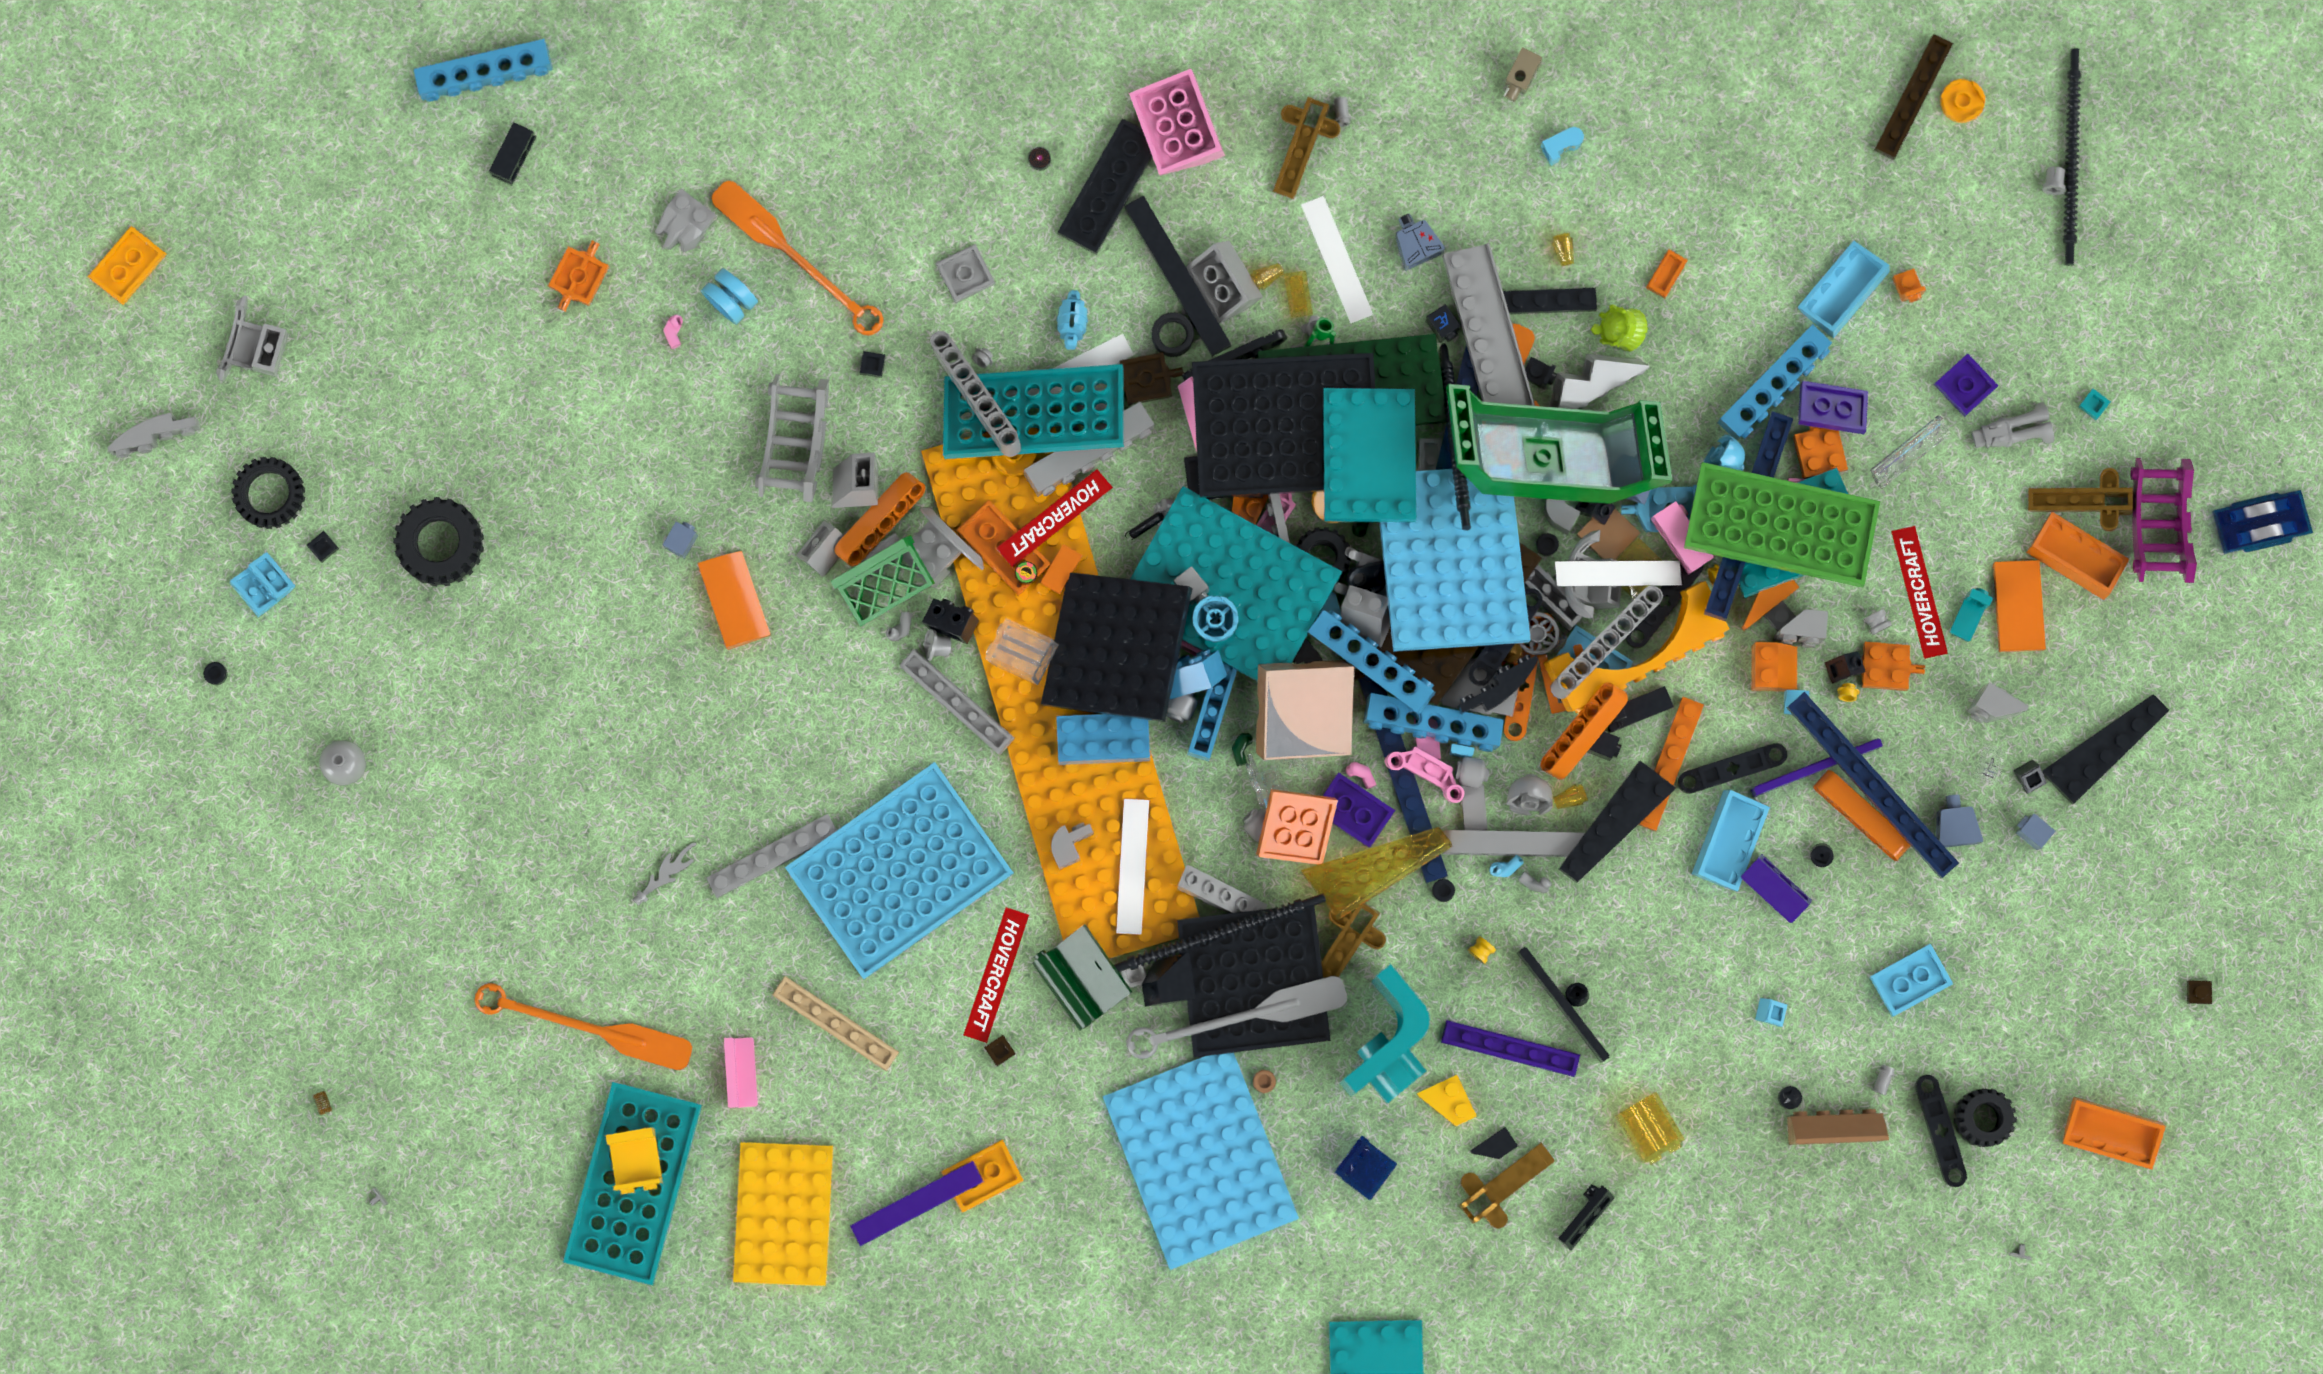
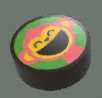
M1023 561L1016 566L1015 577L1019 583L1029 585L1037 579L1038 571L1032 562Z

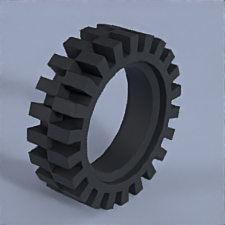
M260 457L261 460L258 461L253 459L251 460L252 464L248 465L246 463L243 466L244 470L237 472L238 478L237 480L234 479L232 483L235 485L234 488H231V493L234 495L232 501L236 505L237 512L249 523L259 528H280L281 524H289L291 518L295 519L298 516L296 514L297 511L302 510L301 503L305 502V497L303 496L305 487L302 484L304 483L302 478L291 465L281 459L277 460L275 457H270V459ZM266 473L282 476L286 480L289 489L285 504L277 511L271 513L255 510L248 496L252 482L260 475Z

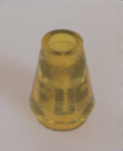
M1570 233L1552 236L1553 242L1551 243L1561 267L1574 264L1573 237L1571 238Z
M1276 263L1253 270L1250 276L1259 290H1265L1280 276L1284 275L1282 266Z
M1574 784L1553 797L1557 809L1584 805V802L1588 801L1582 784Z

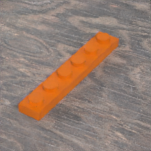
M1682 697L1654 769L1657 774L1673 786L1704 707V704L1686 697ZM1669 796L1638 825L1656 831Z

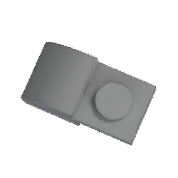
M1567 480L1568 484H1575L1572 481ZM1546 499L1544 514L1551 526L1568 535L1580 511L1565 503L1566 500Z
M1084 823L1078 824L1071 828L1073 832L1068 833L1065 825L1056 831L1052 839L1051 848L1059 870L1080 861L1074 843L1094 835L1090 824L1086 826Z

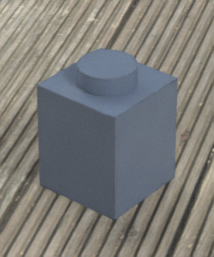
M684 521L682 524L675 522L663 543L664 548L685 559L698 537L694 531L695 527Z
M2035 813L2029 817L2025 815L2017 824L2019 829L2016 834L2036 850L2041 849L2055 833V830Z

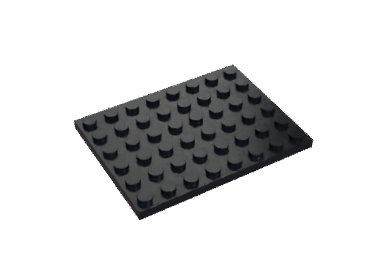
M1373 353L1192 362L1199 498L1324 492L1323 390L1324 388L1375 389Z

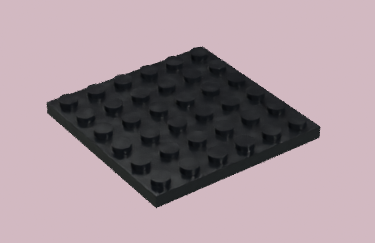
M1070 572L1065 586L1041 705L1165 722L1193 588L1184 585Z
M1315 906L1306 908L1305 912L1300 914L1297 912L1293 916L1288 914L1287 918L1282 916L1281 920L1276 918L1275 922L1270 920L1269 924L1265 922L1263 926L1256 925V928L1250 927L1249 931L1244 929L1243 933L1238 931L1237 935L1232 933L1231 937L1226 935L1225 939L1220 937L1219 941L1215 939L1213 943L1206 942L1207 945L1200 944L1199 948L1194 946L1193 950L1188 948L1187 952L1182 950L1181 954H1190L1196 999L1187 1000L1190 1026L1254 1009L1278 990L1323 979ZM1269 909L1178 919L1180 942L1182 938L1187 940L1188 936L1193 938L1194 934L1199 936L1200 932L1205 934L1207 930L1211 932L1213 928L1217 930L1219 926L1225 927L1226 923L1231 925L1232 921L1237 923L1238 919L1243 921L1244 917L1249 919L1250 915H1253V917L1257 913L1261 915L1263 911L1267 913ZM1327 1011L1288 1022L1253 1018L1191 1035L1193 1057L1331 1041Z

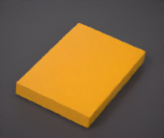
M130 226L87 277L124 305L167 254L134 227Z
M1003 1139L941 1171L942 1175L945 1176L974 1161L984 1182L954 1197L962 1213L1024 1181Z

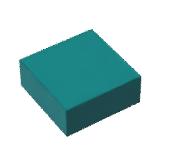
M2093 388L2078 408L2094 420H2097L2111 401Z

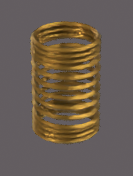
M326 1091L313 1095L319 1115L332 1111Z

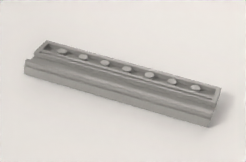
M1487 243L1443 254L1442 258L1482 401L1535 406L1490 244ZM1488 422V423H1489V426H1490V425L1499 424V423H1490V422Z

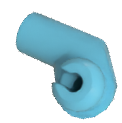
M1515 855L1509 862H1494L1490 866L1489 872L1492 876L1509 877L1524 862L1521 857Z

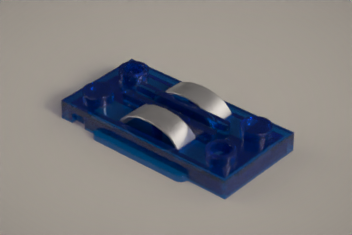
M2301 490L2285 494L2273 493L2232 503L2229 507L2212 511L2224 555L2242 550L2248 553L2292 542L2293 538L2313 533Z

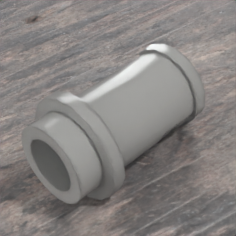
M1335 98L1333 100L1336 114L1334 121L1338 122L1340 127L1349 126L1352 118L1349 116L1348 98Z
M1882 1065L1877 1070L1879 1074L1872 1091L1886 1096L1892 1076L1895 1077L1896 1074H1894L1895 1069Z

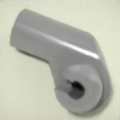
M901 612L900 623L886 630L888 639L899 641L909 634L912 613Z
M1525 871L1518 879L1519 882L1535 892L1546 893L1549 891V887L1552 886V882L1546 877H1542L1538 882Z

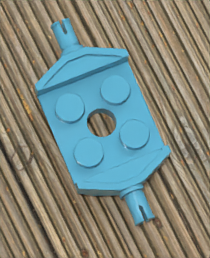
M1693 485V487H1658L1652 489L1649 492L1645 505L1640 503L1621 505V515L1635 514L1645 532H1659L1650 519L1662 511L1666 505L1676 501L1678 505L1682 504L1688 512L1687 518L1690 520L1696 485Z

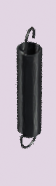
M1158 511L1128 531L1129 535L1135 539L1163 521V511Z

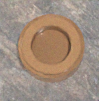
M1268 1070L1257 1072L1253 1078V1086L1260 1093H1268L1276 1085L1274 1074Z

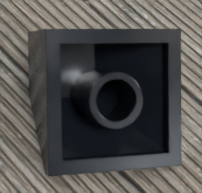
M1189 953L1170 956L1169 958H1163V960L1157 959V962L1152 964L1142 982L1145 1007L1168 1005L1196 999Z

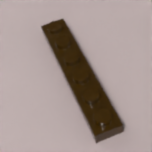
M1932 35L1874 151L1892 160L1896 158L1953 45L1952 42L1938 35Z

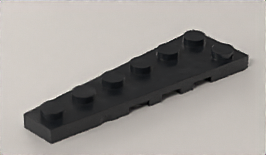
M2154 694L2042 770L2043 775L2072 805L2075 804L2170 710Z
M1638 761L1558 870L1575 883L1579 882L1664 801L1676 787L1642 761Z

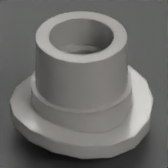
M934 629L928 630L924 638L923 646L927 661H932L933 656L948 657L951 651V639L937 635V631Z

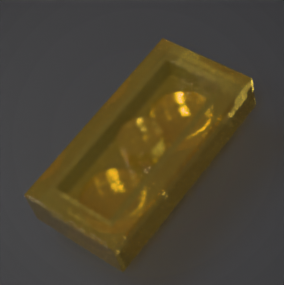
M1306 270L1284 274L1290 318L1312 316L1313 310Z

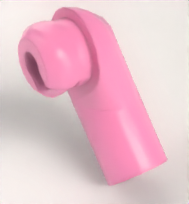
M680 315L671 316L663 330L671 349L681 346L677 336L683 323V318Z
M1351 762L1350 765L1346 766V774L1349 777H1361L1366 789L1377 785L1368 766L1358 762Z

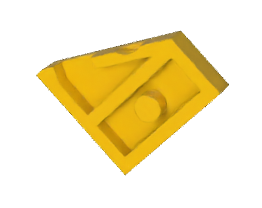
M1458 1075L1417 1093L1420 1099L1444 1116L1454 1126L1477 1117Z

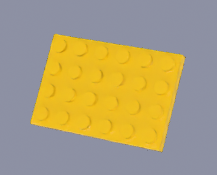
M740 1142L733 1282L826 1286L833 1146Z

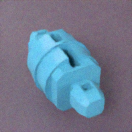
M1077 290L1069 291L1067 299L1062 301V305L1058 309L1057 330L1060 333V338L1064 340L1065 348L1068 350H1074L1077 347V342L1083 339L1088 323V311L1085 307V302L1080 300V293Z

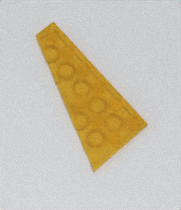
M1436 827L1301 870V872L1318 895L1324 893L1327 901L1324 903L1339 920L1453 846L1440 827Z

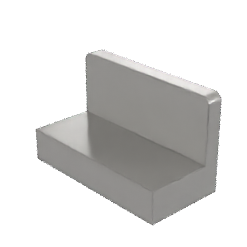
M823 521L796 556L811 566L818 574L825 576L839 559L835 554V546L844 535L834 526Z

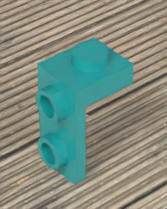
M1972 588L1967 592L1949 631L1950 634L1967 642L1971 641L1985 609L1990 606L1993 597L1988 596L1989 593L1981 588Z

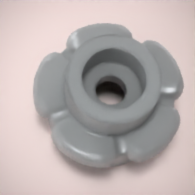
M975 349L976 351L972 358L978 366L986 368L989 364H993L991 359L993 355L988 349Z

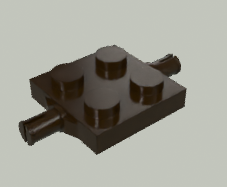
M1164 352L1119 360V363L1123 364L1124 392L1128 405L1172 397L1171 378L1180 377L1184 374L1183 367L1169 369L1165 362Z

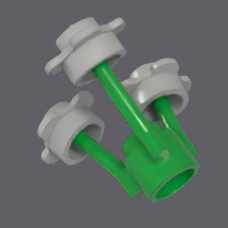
M1311 316L1309 322L1301 327L1302 332L1307 333L1310 338L1305 345H1296L1290 348L1310 346L1312 342L1323 341L1328 338L1329 342L1325 344H1336L1334 342L1336 332L1333 331V322L1323 316L1320 318Z

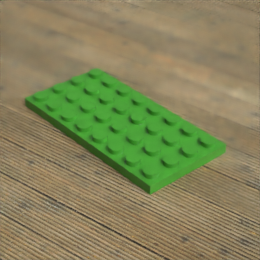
M1702 462L1684 548L1863 588L1867 576L1880 501Z

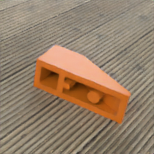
M1791 580L1757 593L1741 629L1743 631L1747 630L1776 605L1799 588L1797 583Z

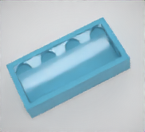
M1853 241L1800 303L1798 309L1814 324L1834 338L1888 275L1890 266Z
M1723 790L1692 875L1738 892L1743 880L1741 876L1747 869L1770 807L1735 791Z

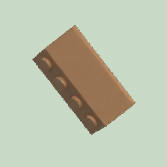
M1862 1109V1114H1853V1110H1839V1115H1830V1111H1816V1116H1807V1111L1793 1112V1116L1787 1117L1789 1145L1881 1142L1889 1140L1883 1113H1876V1109Z

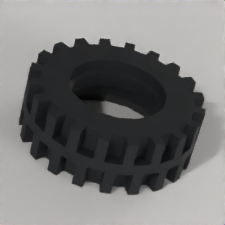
M434 497V500L430 501L423 499L421 504L417 506L411 505L409 507L411 510L406 515L404 513L401 515L402 521L400 525H396L395 531H397L396 538H393V543L396 545L395 554L399 558L402 567L420 582L436 587L437 585L451 586L450 583L455 581L459 583L463 581L462 578L465 575H471L473 567L476 564L479 565L481 561L479 559L481 552H484V547L482 546L484 535L481 532L479 522L462 504H458L449 498L443 500L440 497ZM443 521L454 526L458 532V548L447 560L439 562L430 561L420 553L417 543L418 537L422 529L429 523Z

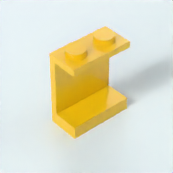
M651 1127L606 1135L607 1144L610 1145L616 1185L613 1186L614 1191H620L621 1195L634 1193V1188L643 1187L644 1191L657 1189V1184L663 1183L655 1128Z

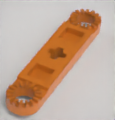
M1535 643L1533 646L1534 651H1536L1538 643ZM1523 650V657L1526 656V655H1530L1531 658L1534 657V656H1537V658H1538V656H1539V655L1529 654V653H1527V652H1525V651ZM1538 661L1525 680L1529 687L1524 688L1523 692L1518 690L1513 717L1505 716L1503 732L1505 737L1511 741H1519L1526 734ZM1513 723H1517L1521 727V733L1518 736L1509 734L1508 728Z

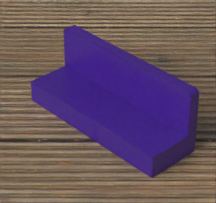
M1762 853L1741 876L1752 889L1789 923H1793L1812 902L1811 898Z

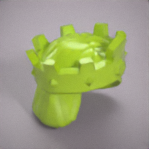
M1609 305L1610 310L1600 312L1601 323L1600 325L1594 324L1590 329L1594 335L1600 334L1602 339L1599 342L1602 345L1607 344L1610 347H1620L1628 352L1634 351L1643 343L1648 330L1646 316L1640 310L1634 308L1624 309L1622 306Z

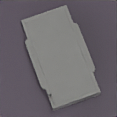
M1471 658L1440 702L1445 706L1457 708L1461 704V698L1469 694H1473L1475 697L1482 693L1481 688L1493 683L1494 687L1497 686L1494 677L1498 675L1497 671L1488 684L1476 686L1471 683L1468 676L1470 668L1476 661L1475 658ZM1482 668L1476 669L1473 673L1475 679L1479 681L1487 677L1486 671ZM1519 688L1508 699L1488 712H1485L1482 705L1470 711L1487 715L1495 713L1513 717Z

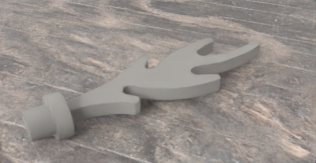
M696 842L683 849L673 863H670L672 854L669 853L660 866L658 881H655L654 875H651L646 889L643 892L638 890L636 892L637 895L632 900L639 906L643 901L647 902L649 900L646 896L650 892L664 884L675 882L676 879L669 878V875L684 870L694 861L690 859L685 863L681 862L687 851L696 846Z

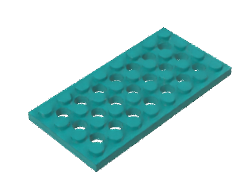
M1123 364L977 374L988 392L992 391L995 393L993 399L1004 415L1011 409L1017 411L1014 416H1006L1013 428L1017 430L1021 444V450L1018 454L1124 447ZM944 376V459L1004 455L992 437H983L987 430L967 401L961 399L962 394L951 378ZM1098 384H1105L1107 386L1102 391L1095 390ZM1081 385L1084 387L1081 392L1072 391L1075 386ZM1054 387L1062 388L1058 394L1050 393ZM1033 388L1040 390L1039 393L1034 396L1028 394V392ZM1010 390L1017 391V394L1013 397L1006 396V393ZM1100 403L1107 405L1104 410L1098 411L1095 409ZM1076 405L1084 406V409L1080 412L1073 411ZM1059 406L1062 408L1057 414L1050 412L1053 407ZM1032 408L1039 409L1036 415L1028 414V411ZM964 413H972V417L970 419H961V416ZM1099 423H1105L1107 425L1106 428L1103 430L1095 429L1096 425ZM1076 425L1084 426V429L1080 432L1072 430ZM1054 426H1060L1062 428L1061 431L1058 433L1050 432L1051 428H1053ZM1031 428L1039 429V432L1035 435L1028 434ZM965 432L972 433L969 439L960 438Z
M612 1082L563 1263L654 1286L702 1105ZM629 1103L635 1106V1113L631 1117H627L623 1113V1107ZM650 1109L656 1110L658 1114L657 1120L652 1123L645 1119V1114ZM671 1115H677L680 1119V1124L677 1128H670L667 1124V1120ZM621 1126H626L629 1131L655 1128L659 1160L666 1161L668 1165L666 1172L662 1173L663 1183L660 1184L662 1190L659 1195L652 1196L649 1190L644 1191L643 1187H638L634 1190V1193L621 1195L620 1191H614L613 1186H616L615 1183L609 1185L605 1182V1174L608 1171H613L610 1145L607 1144L606 1135L617 1133L618 1128ZM670 1137L674 1142L673 1148L669 1151L663 1150L661 1146L662 1140ZM606 1193L611 1198V1202L607 1207H602L598 1203V1198L601 1194ZM625 1199H629L633 1203V1209L629 1213H624L620 1207L621 1202ZM647 1205H652L655 1208V1215L650 1219L645 1218L643 1215V1209ZM596 1216H601L605 1222L600 1230H596L592 1226V1220ZM618 1222H623L627 1226V1231L624 1235L619 1236L614 1231V1227ZM640 1228H646L649 1231V1238L646 1241H640L637 1238V1231ZM589 1239H595L598 1242V1249L595 1252H589L586 1249V1242ZM616 1244L620 1247L621 1253L617 1258H612L608 1254V1249L611 1245ZM635 1250L643 1254V1260L639 1264H634L630 1259L631 1253Z

